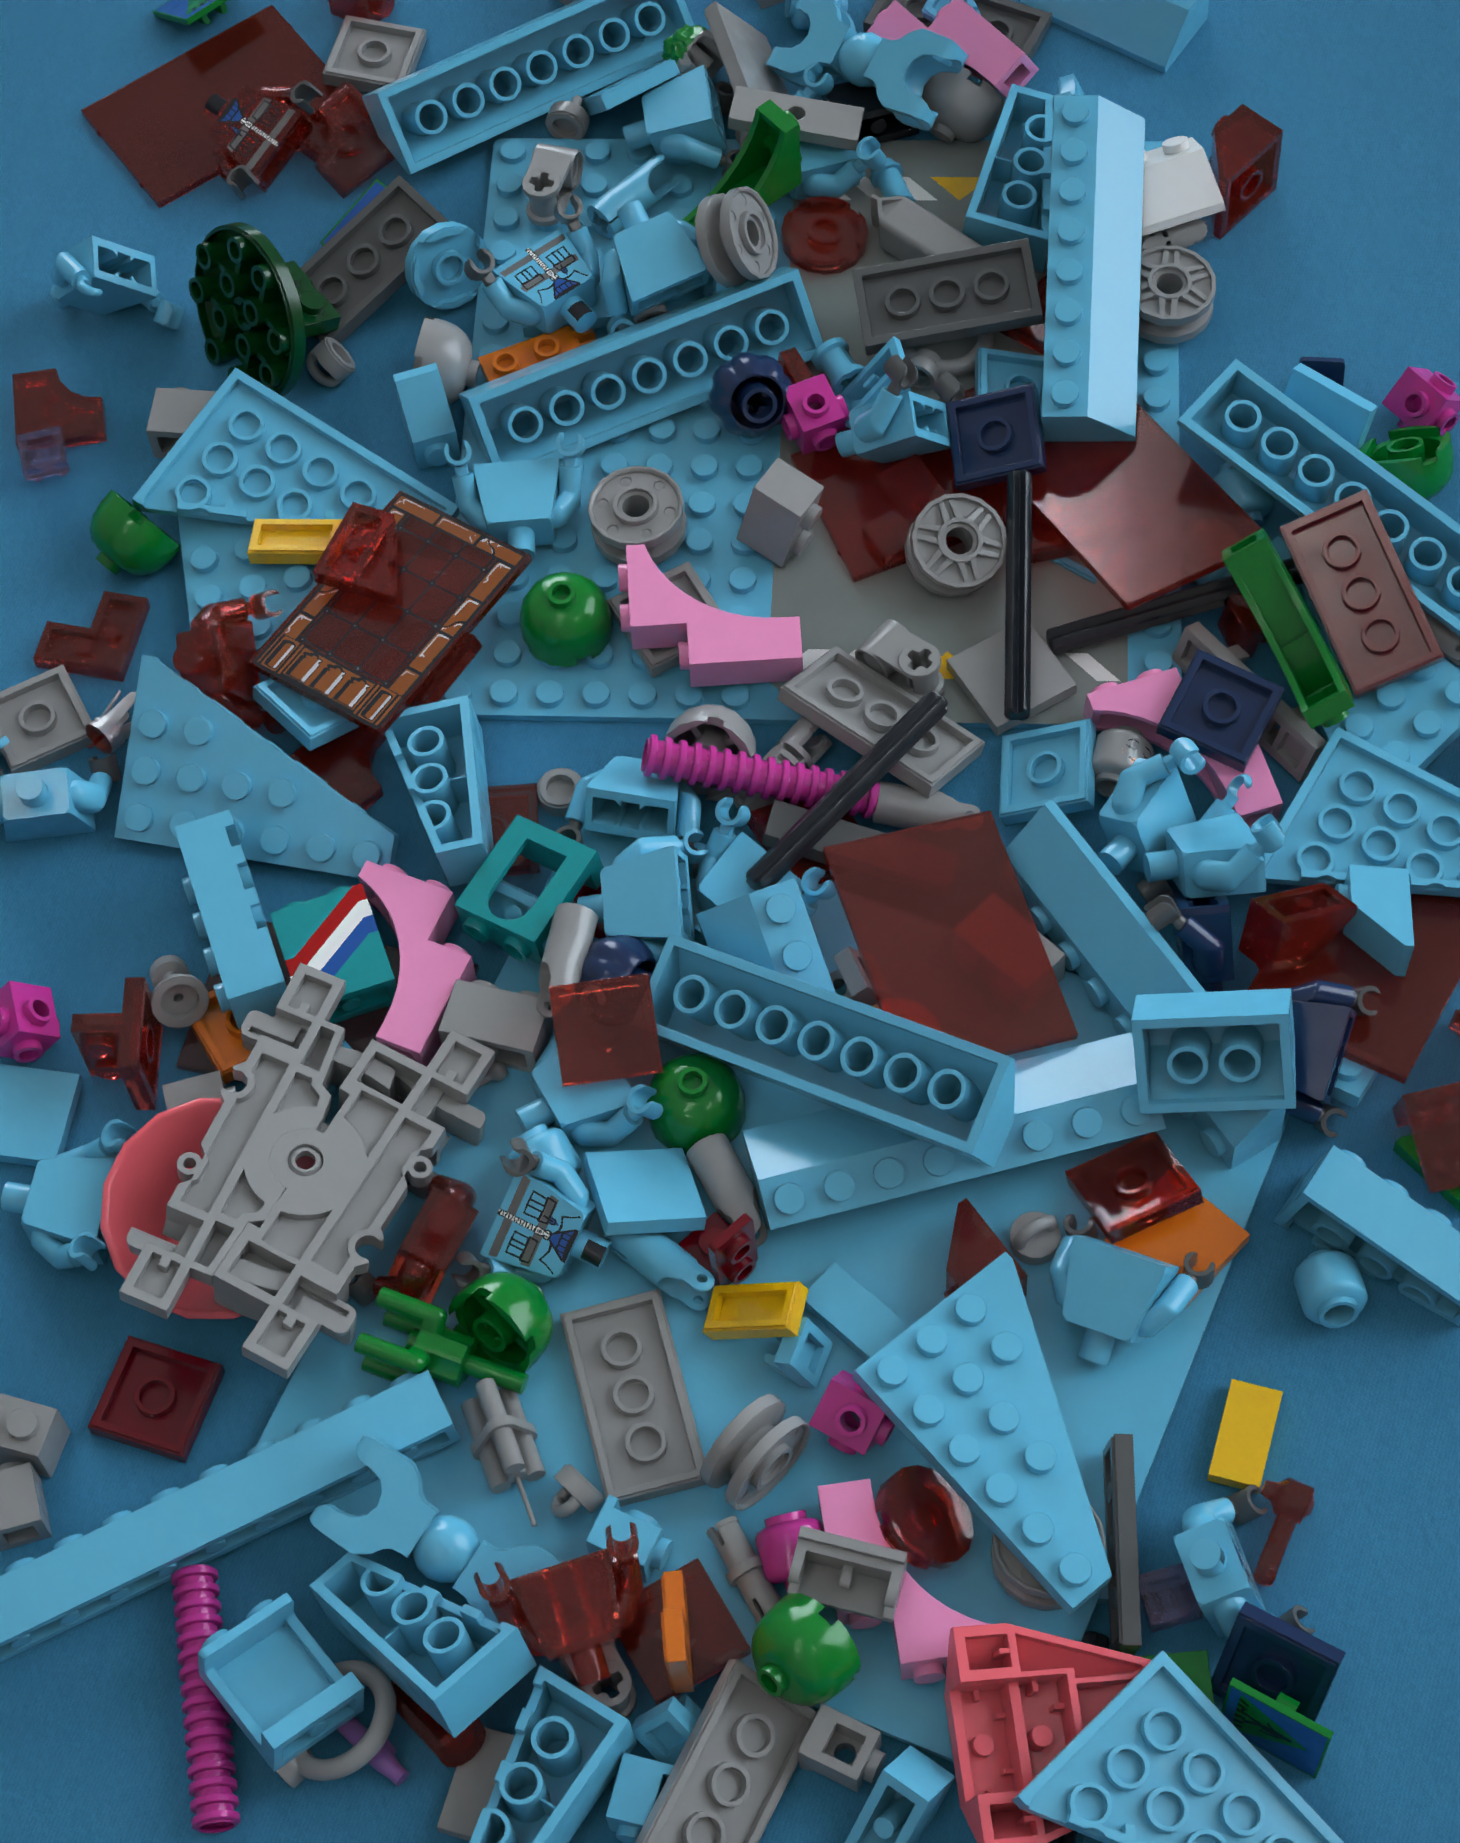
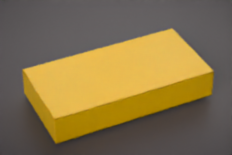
M255 519L247 551L250 564L339 565L347 531L344 519Z
M800 1281L716 1285L713 1288L702 1332L711 1340L797 1337L809 1289Z
M1231 1379L1207 1481L1238 1489L1256 1485L1260 1491L1283 1391Z

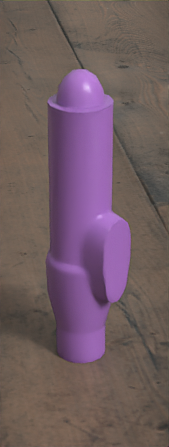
M354 1717L336 1730L354 1746L368 1729ZM387 1739L380 1751L368 1764L377 1772L388 1777L396 1786H399L408 1778L409 1772L399 1763L395 1756L396 1749Z

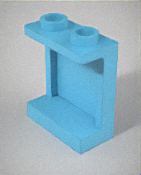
M288 1593L283 1594L274 1601L267 1599L260 1602L248 1613L246 1620L229 1631L221 1629L215 1632L203 1643L201 1650L198 1652L199 1676L274 1772L364 1710V1686L352 1671L345 1676L342 1675L296 1617L294 1601Z

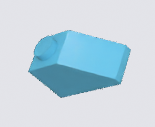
M433 363L394 374L393 379L404 429L418 470L446 464L444 448L447 443L450 457L453 460L460 458L461 453L457 433L437 364Z
M1349 865L1344 884H1337L1334 893V912L1342 914L1343 934L1393 975L1405 977L1415 946L1409 870L1407 868Z
M910 1745L881 1772L845 1843H917L934 1819L955 1776Z

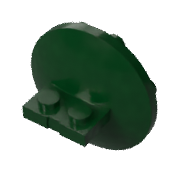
M241 222L218 226L207 234L202 243L197 245L195 277L189 280V292L194 302H196L200 324L206 339L204 346L205 354L213 365L238 358L242 364L230 367L228 376L236 367L274 392L284 396L294 388L300 378L305 360L306 338L337 330L341 315L325 296L316 290L312 285L313 282L296 262L290 261L285 263L272 242L258 229Z

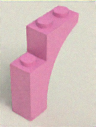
M894 0L887 9L882 10L877 15L874 24L867 31L889 40L901 39L906 34L919 29H926L953 40L968 55L963 67L971 71L970 76L981 81L985 80L1005 98H1007L1011 84L1024 87L1039 70L1025 52L964 0H952L949 4L942 7L929 27H926L898 1Z
M645 544L626 545L627 564H618L619 591L628 592L629 604H620L621 631L631 632L632 650L679 646L680 670L689 669L691 687L790 681L803 671L800 616L752 617L729 613L711 607L689 596L669 581L650 557Z
M1177 667L1165 671L1158 668L1141 673L1135 680L1121 684L1107 682L1097 686L1091 693L1086 695L1083 712L1084 718L1092 720L1096 725V731L1118 728L1119 726L1134 727L1150 743L1169 752L1170 746L1174 741L1157 734L1156 729L1182 680ZM1259 744L1244 773L1201 754L1206 760V764L1196 775L1209 789L1215 800L1218 798L1223 801L1227 795V788L1230 782L1239 774H1247L1252 779V786L1247 788L1244 783L1240 786L1237 792L1239 799L1232 809L1239 813L1250 828L1256 820L1266 814H1272L1278 821L1283 801Z
M366 860L358 875L359 881L363 884L368 902L377 909L394 932L399 943L400 969L395 995L390 1009L375 1037L377 1042L427 1067L442 1045L438 1029L456 979L467 982L477 980L472 956L458 945L452 943L444 944L459 916L454 906L456 903L454 893L447 886L436 880L429 879L425 882L408 876L405 871L395 865L383 864L381 866Z
M870 1478L817 1486L824 1532L891 1548L877 1516ZM905 1571L892 1623L901 1680L913 1679L917 1684L935 1683L946 1677L950 1629L952 1627L986 1625L989 1623L967 1617L947 1607L924 1590L907 1571ZM835 1609L837 1620L843 1625L849 1624L852 1629H868L882 1623V1620Z

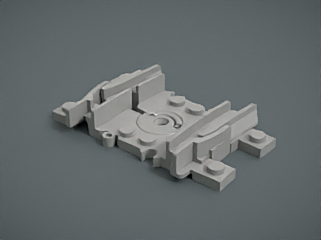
M301 962L276 1006L275 1016L273 1017L254 1010L247 1014L242 1023V1045L247 1050H250L251 1053L246 1062L233 1066V1078L245 1083L246 1087L240 1092H230L225 1088L220 1089L222 1105L201 1142L203 1158L201 1159L196 1153L186 1152L180 1155L177 1160V1174L182 1183L177 1185L166 1205V1221L162 1234L179 1241V1244L175 1245L131 1227L126 1237L127 1245L133 1254L138 1255V1258L119 1290L121 1301L168 1320L190 1277L212 1286L216 1303L240 1315L258 1321L242 1345V1356L285 1379L289 1378L319 1331L346 1345H350L354 1339L356 1310L347 1304L349 1301V1284L355 1275L364 1274L369 1271V1260L358 1255L356 1250L360 1246L367 1244L373 1245L379 1250L384 1248L383 1232L407 1197L408 1186L406 1180L417 1188L425 1187L431 1182L433 1166L438 1164L440 1153L450 1139L446 1135V1131L474 1146L479 1145L483 1138L485 1114L467 1103L495 1061V1051L454 1030L450 1031L427 1067L374 1039L371 1040L363 1053L342 1047L345 1038V1028L333 1024L329 1020L346 991V981ZM331 1083L340 1087L339 1111L331 1123L326 1124L324 1122L331 1107V1095L327 1090ZM395 1092L405 1099L403 1104L393 1100ZM302 1156H309L314 1159L315 1164L309 1169H301L296 1165V1161Z

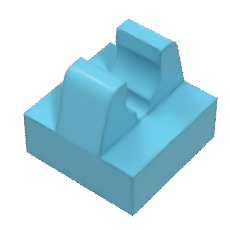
M802 1317L798 1336L775 1337L780 1342L776 1355L765 1354L764 1362L776 1373L792 1379L799 1387L816 1388L833 1342L807 1317Z
M687 1694L682 1695L679 1701L672 1696L638 1716L632 1725V1730L635 1738L657 1761L674 1765L700 1716L701 1709Z

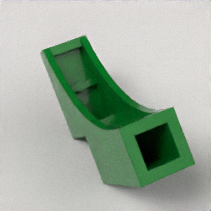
M771 99L757 107L750 130L739 153L725 175L707 196L721 193L726 195L731 189L748 186L758 192L768 207L802 183V156L799 139L800 125L796 117L788 110L783 111ZM698 206L682 220L695 226Z
M1264 528L1222 550L1223 561L1276 656L1310 728L1313 729L1321 724L1324 728H1327L1344 720L1349 715L1348 709L1355 706L1349 684L1322 638L1317 621Z

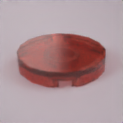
M827 196L807 198L799 202V206L793 209L792 212L790 209L784 216L781 228L783 251L793 264L807 272L823 275L841 273L855 266L865 253L868 240V228L865 218L860 212L857 214L850 208L851 204L842 199Z
M920 1465L902 1467L880 1485L875 1506L876 1513L881 1510V1517L884 1523L879 1527L884 1539L892 1549L907 1552L908 1563L925 1570L929 1567L941 1570L950 1567L969 1551L974 1536L973 1519L967 1503L935 1469Z

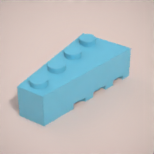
M1011 84L965 216L962 233L982 246L1028 238L1034 270L1043 272L1048 254L1053 95Z
M468 695L393 711L381 726L450 887L470 883L494 848L483 734Z
M230 809L175 826L174 830L189 874L188 877L181 880L190 906L198 904L200 910L192 913L200 941L209 939L211 945L203 949L205 960L211 977L220 974L222 980L221 983L213 985L222 1013L231 1010L238 1029L241 1028L247 1014L251 1011L257 1010L274 1017L276 1006L287 985Z
M1333 1145L1302 1175L1273 1222L1288 1231L1293 1223L1314 1234L1311 1244L1320 1249L1332 1250V1248L1345 1251L1355 1257L1361 1272L1374 1279L1375 1277L1382 1280L1395 1279L1400 1282L1398 1285L1400 1294L1460 1326V1232L1452 1227L1451 1221L1445 1215L1433 1209H1426L1411 1199L1403 1186L1395 1181L1382 1179L1366 1168L1365 1162L1358 1155L1348 1150H1340Z
M348 1552L309 1585L330 1623L454 1738L537 1666L517 1627L504 1621L498 1624L487 1619L482 1611L470 1605L464 1604L461 1607L444 1599L439 1591L423 1585L420 1588L404 1580L402 1574L359 1554Z
M539 1665L533 1680V1691L526 1708H522L515 1726L516 1734L506 1759L500 1763L494 1778L496 1784L487 1807L481 1811L469 1843H569L619 1770L623 1753L630 1754L637 1744L630 1721Z

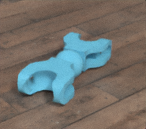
M798 0L795 8L802 10L811 23L808 35L800 44L793 48L776 46L766 62L770 69L780 78L806 88L807 85L803 79L804 70L811 63H819L823 68V72L816 79L815 83L819 82L826 73H829L833 80H845L857 87L871 88L874 86L882 106L893 112L896 119L901 123L925 131H929L932 128L938 112L930 110L927 103L923 100L922 92L924 85L932 76L940 72L958 74L968 58V55L953 40L926 29L912 31L897 40L882 38L873 32L857 33L850 15L839 9L834 0Z
M363 1435L357 1444L356 1454L359 1461L367 1465L380 1480L382 1493L378 1505L368 1514L356 1516L339 1509L335 1505L324 1504L316 1507L309 1518L312 1525L352 1554H372L382 1549H393L406 1558L412 1554L417 1569L426 1578L438 1583L455 1582L452 1588L463 1595L470 1606L482 1611L485 1618L498 1624L504 1621L517 1627L534 1657L536 1654V1644L532 1636L523 1631L512 1619L510 1603L514 1592L522 1585L537 1582L554 1589L560 1594H570L575 1592L583 1581L579 1573L539 1544H519L509 1549H499L485 1540L480 1544L475 1529L466 1520L455 1515H438L440 1510L426 1500L423 1494L422 1477L413 1460L381 1440Z

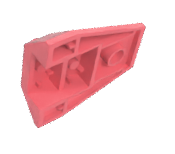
M1008 1623L960 1626L950 1629L944 1700L959 1804L977 1843H1049L1073 1831L1019 1809L1012 1800L1151 1659Z

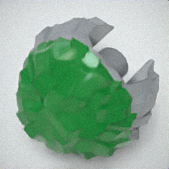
M685 24L677 29L672 36L663 41L662 58L664 61L668 59L675 60L681 73L677 76H681L704 65L710 79H712L719 71L718 69H721L724 65L711 30L701 25L689 26Z

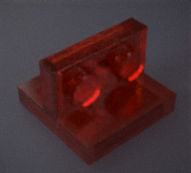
M145 977L125 978L122 1013L72 1014L71 1034L91 1076H98L107 1080L122 1078L136 1110H156L163 1024L152 1013V993Z

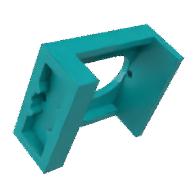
M517 814L454 906L463 923L462 929L471 938L481 943H486L487 940H490L502 946L506 953L519 961L526 962L527 959L541 964L544 953L542 944L548 937L555 908L561 903H571L583 885L597 890L601 885L600 872L604 867L597 850ZM519 855L556 872L532 908L525 915L516 919L506 920L498 918L491 913L489 900Z

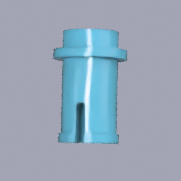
M886 158V165L878 171L871 170L870 181L875 188H879L883 197L905 196L915 202L902 177L903 168L900 163L895 162L892 158Z

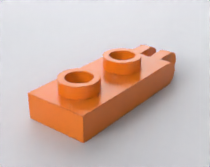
M564 326L551 334H542L478 357V361H480L479 368L487 383L597 340L593 328L584 333H578L573 327Z

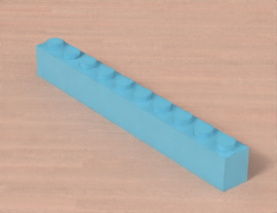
M426 1370L420 1374L406 1373L396 1378L390 1384L389 1389L372 1397L370 1395L356 1397L343 1406V1411L325 1420L323 1418L308 1420L295 1429V1434L277 1443L275 1441H267L256 1445L248 1451L247 1457L229 1466L227 1464L213 1466L202 1472L198 1481L184 1488L172 1487L165 1489L153 1496L150 1504L134 1512L126 1510L109 1516L103 1521V1527L86 1535L74 1534L65 1537L54 1545L53 1551L36 1559L27 1557L10 1564L5 1569V1574L0 1576V1663L170 1581L171 1575L182 1567L205 1564L314 1511L318 1506L331 1503L378 1480V1476L367 1465L359 1461L356 1454L357 1444L363 1435L381 1440L414 1462L460 1440L457 1429L429 1371Z

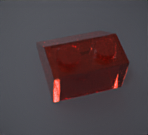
M1244 104L1239 106L1229 116L1224 115L1215 124L1211 134L1213 144L1209 164L1226 209L1211 215L1213 235L1218 239L1224 237L1267 198L1277 186L1283 130Z

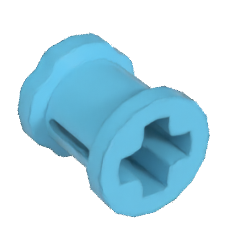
M841 337L825 341L812 355L811 361L817 370L824 371L831 381V388L835 396L841 394L864 369L863 365L855 363L849 354L848 343Z

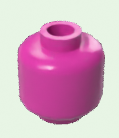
M806 1510L794 1511L765 1519L766 1528L760 1530L755 1537L765 1577L772 1584L785 1583L786 1591L789 1586L788 1577L801 1526L824 1531L820 1520L812 1517L807 1518Z

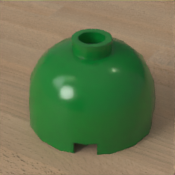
M1410 426L1388 431V441L1377 445L1374 437L1360 448L1361 452L1428 501L1450 482L1453 473L1454 450L1451 433L1446 431L1444 436H1440L1439 427Z
M112 489L100 502L92 516L90 524L91 540L101 551L96 559L116 576L122 569L134 576L153 574L169 563L181 548V545L164 530L156 526L146 515L133 507L130 502Z
M559 572L550 574L537 581L523 598L519 619L521 632L525 643L529 647V651L536 659L552 666H576L579 659L586 658L589 655L593 659L601 654L610 642L613 629L612 614L605 593L594 581L578 573Z
M701 1053L684 1054L667 1061L654 1074L649 1087L656 1089L657 1092L648 1099L647 1103L654 1101L661 1104L663 1113L655 1120H648L655 1138L667 1148H683L686 1155L696 1142L709 1135L723 1133L727 1136L729 1142H732L739 1135L746 1118L745 1094L731 1067Z
M499 1271L488 1273L475 1279L453 1297L448 1307L449 1315L455 1311L459 1322L453 1328V1331L478 1340L476 1356L522 1373H526L538 1361L551 1340L553 1317L543 1291L535 1283L513 1273Z
M788 1593L766 1612L756 1625L752 1637L751 1651L758 1682L768 1694L780 1697L787 1702L799 1706H814L826 1703L851 1684L855 1679L853 1676L860 1671L861 1662L857 1647L844 1625L837 1620L831 1626L825 1618L818 1614L825 1606L801 1593Z

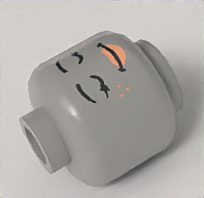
M1119 726L1118 728L1104 730L1097 735L1092 765L1095 771V790L1101 795L1108 798L1111 796L1120 773L1132 766L1137 758L1148 759L1154 756L1155 752L1152 745L1143 737V734L1138 729L1131 726Z

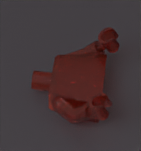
M270 589L252 595L247 602H245L244 598H238L204 606L191 621V630L178 633L176 636L177 649L173 655L174 667L180 672L182 678L187 679L209 698L216 700L243 720V723L251 729H259L262 724L272 734L284 733L287 730L267 711H262L261 708L263 707L253 699V686L260 683L258 666L253 663L257 658L252 621L248 620L249 615H252L257 620H266L281 615L283 610L271 612L265 605L266 597L277 595L279 592Z
M630 1522L631 1537L626 1541H617L612 1537L611 1525H609L605 1530L606 1549L513 1579H509L501 1563L495 1562L494 1564L500 1577L494 1584L487 1585L482 1583L477 1572L473 1577L480 1595L489 1601V1605L498 1623L500 1624L504 1621L519 1629L532 1656H546L550 1663L571 1657L580 1687L591 1685L611 1677L602 1647L623 1640L622 1630L631 1626L636 1617L643 1590L639 1555L637 1553L639 1548L638 1529L636 1524Z

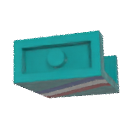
M362 883L351 887H337L326 895L304 902L294 901L286 904L279 910L269 913L291 979L301 962L346 981V991L329 1022L335 1024L392 1004L397 984Z

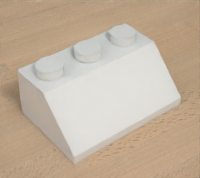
M1172 137L1162 143V147L1147 152L1144 150L1142 236L1226 210L1204 148L1193 137Z

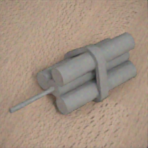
M493 1378L482 1379L475 1385L478 1398H470L461 1405L473 1438L470 1449L474 1459L481 1461L492 1493L505 1492L511 1487V1483H517L531 1525L535 1527L537 1523L522 1480L536 1481L546 1474L535 1444L538 1436L537 1431L532 1423L527 1422L517 1393L505 1388L498 1390Z

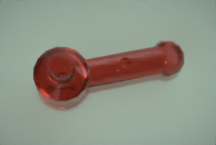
M1291 1477L1278 1483L1266 1480L1260 1492L1261 1495L1270 1500L1273 1513L1276 1514L1268 1540L1253 1572L1254 1580L1262 1586H1271L1273 1584L1296 1524H1300L1302 1519L1311 1514L1315 1504L1314 1488Z

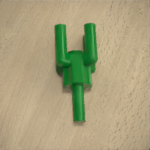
M386 1287L381 1288L376 1299V1306L386 1310L383 1325L409 1334L404 1348L361 1332L356 1340L354 1352L365 1356L361 1366L362 1371L393 1382L396 1378L406 1373L420 1374L428 1370L432 1379L457 1388L467 1380L468 1376L480 1380L493 1378L499 1387L518 1394L524 1392L529 1376L476 1356L478 1340L447 1327V1313L443 1308Z

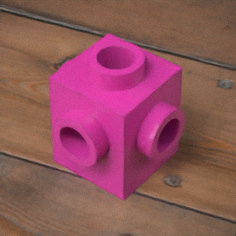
M1408 366L1382 401V404L1400 419L1397 422L1400 428L1432 425L1439 427L1440 436H1443L1446 431L1450 432L1454 428L1460 417L1458 414L1460 411V396L1454 392L1457 389V385L1444 374L1437 371L1433 374L1429 369Z
M824 373L788 386L786 394L788 413L782 415V426L788 440H796L803 455L815 450L826 451L836 445L835 436L837 431L844 430L845 421L849 420V410L841 394L835 396Z
M8 981L0 989V1057L12 1058L22 1063L35 1062L61 1038L60 1023L56 1016L52 991L49 987Z
M841 1370L831 1379L809 1425L828 1435V1442L836 1449L850 1455H855L856 1452L865 1455L876 1443L882 1447L885 1445L895 1424L853 1380V1375L845 1370Z

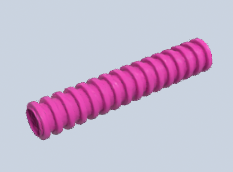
M651 734L647 738L641 762V771H643L644 777H650L654 773L657 774L659 780H665L669 776L672 777L675 783H679L681 779L687 780V784L694 786L696 782H701L702 787L707 789L711 785H716L717 791H724L727 787L731 788L733 794H738L740 790H743L746 796L749 797L759 793L761 799L767 800L769 796H774V799L783 801L785 798L789 799V803L792 805H797L801 801L807 808H811L847 773V771L842 770L839 774H834L833 768H826L823 772L820 771L817 765H812L810 769H807L805 764L798 762L796 766H792L790 761L783 759L781 763H776L775 757L770 756L767 760H761L760 754H754L750 758L747 757L744 751H739L737 755H734L729 748L719 752L717 747L710 745L708 749H703L702 744L697 742L694 746H688L687 740H680L679 744L673 743L671 737H666L664 741L658 740V735ZM879 782L847 812L849 816H855L858 812L861 813L864 819H869L873 815L879 798Z
M195 1564L182 1567L171 1575L172 1585L176 1587L172 1591L173 1600L177 1602L174 1606V1616L179 1618L175 1622V1630L180 1634L176 1639L177 1648L182 1650L178 1654V1664L183 1666L179 1670V1678L184 1682L180 1687L181 1696L186 1699L182 1703V1712L188 1715L183 1719V1727L189 1731L184 1736L185 1745L191 1748L186 1752V1761L192 1764L187 1769L188 1779L193 1781L188 1788L189 1795L195 1797L190 1802V1810L196 1814L191 1819L192 1829L201 1833H219L233 1829L241 1822L240 1813L234 1811L239 1806L238 1796L233 1794L238 1787L237 1780L231 1777L236 1773V1765L230 1761L235 1756L234 1747L228 1744L233 1740V1732L227 1728L232 1723L231 1716L199 1676L198 1652L201 1650L203 1643L223 1627L222 1617L217 1615L222 1610L221 1601L216 1599L220 1595L219 1585L215 1583L219 1579L218 1570L209 1565Z

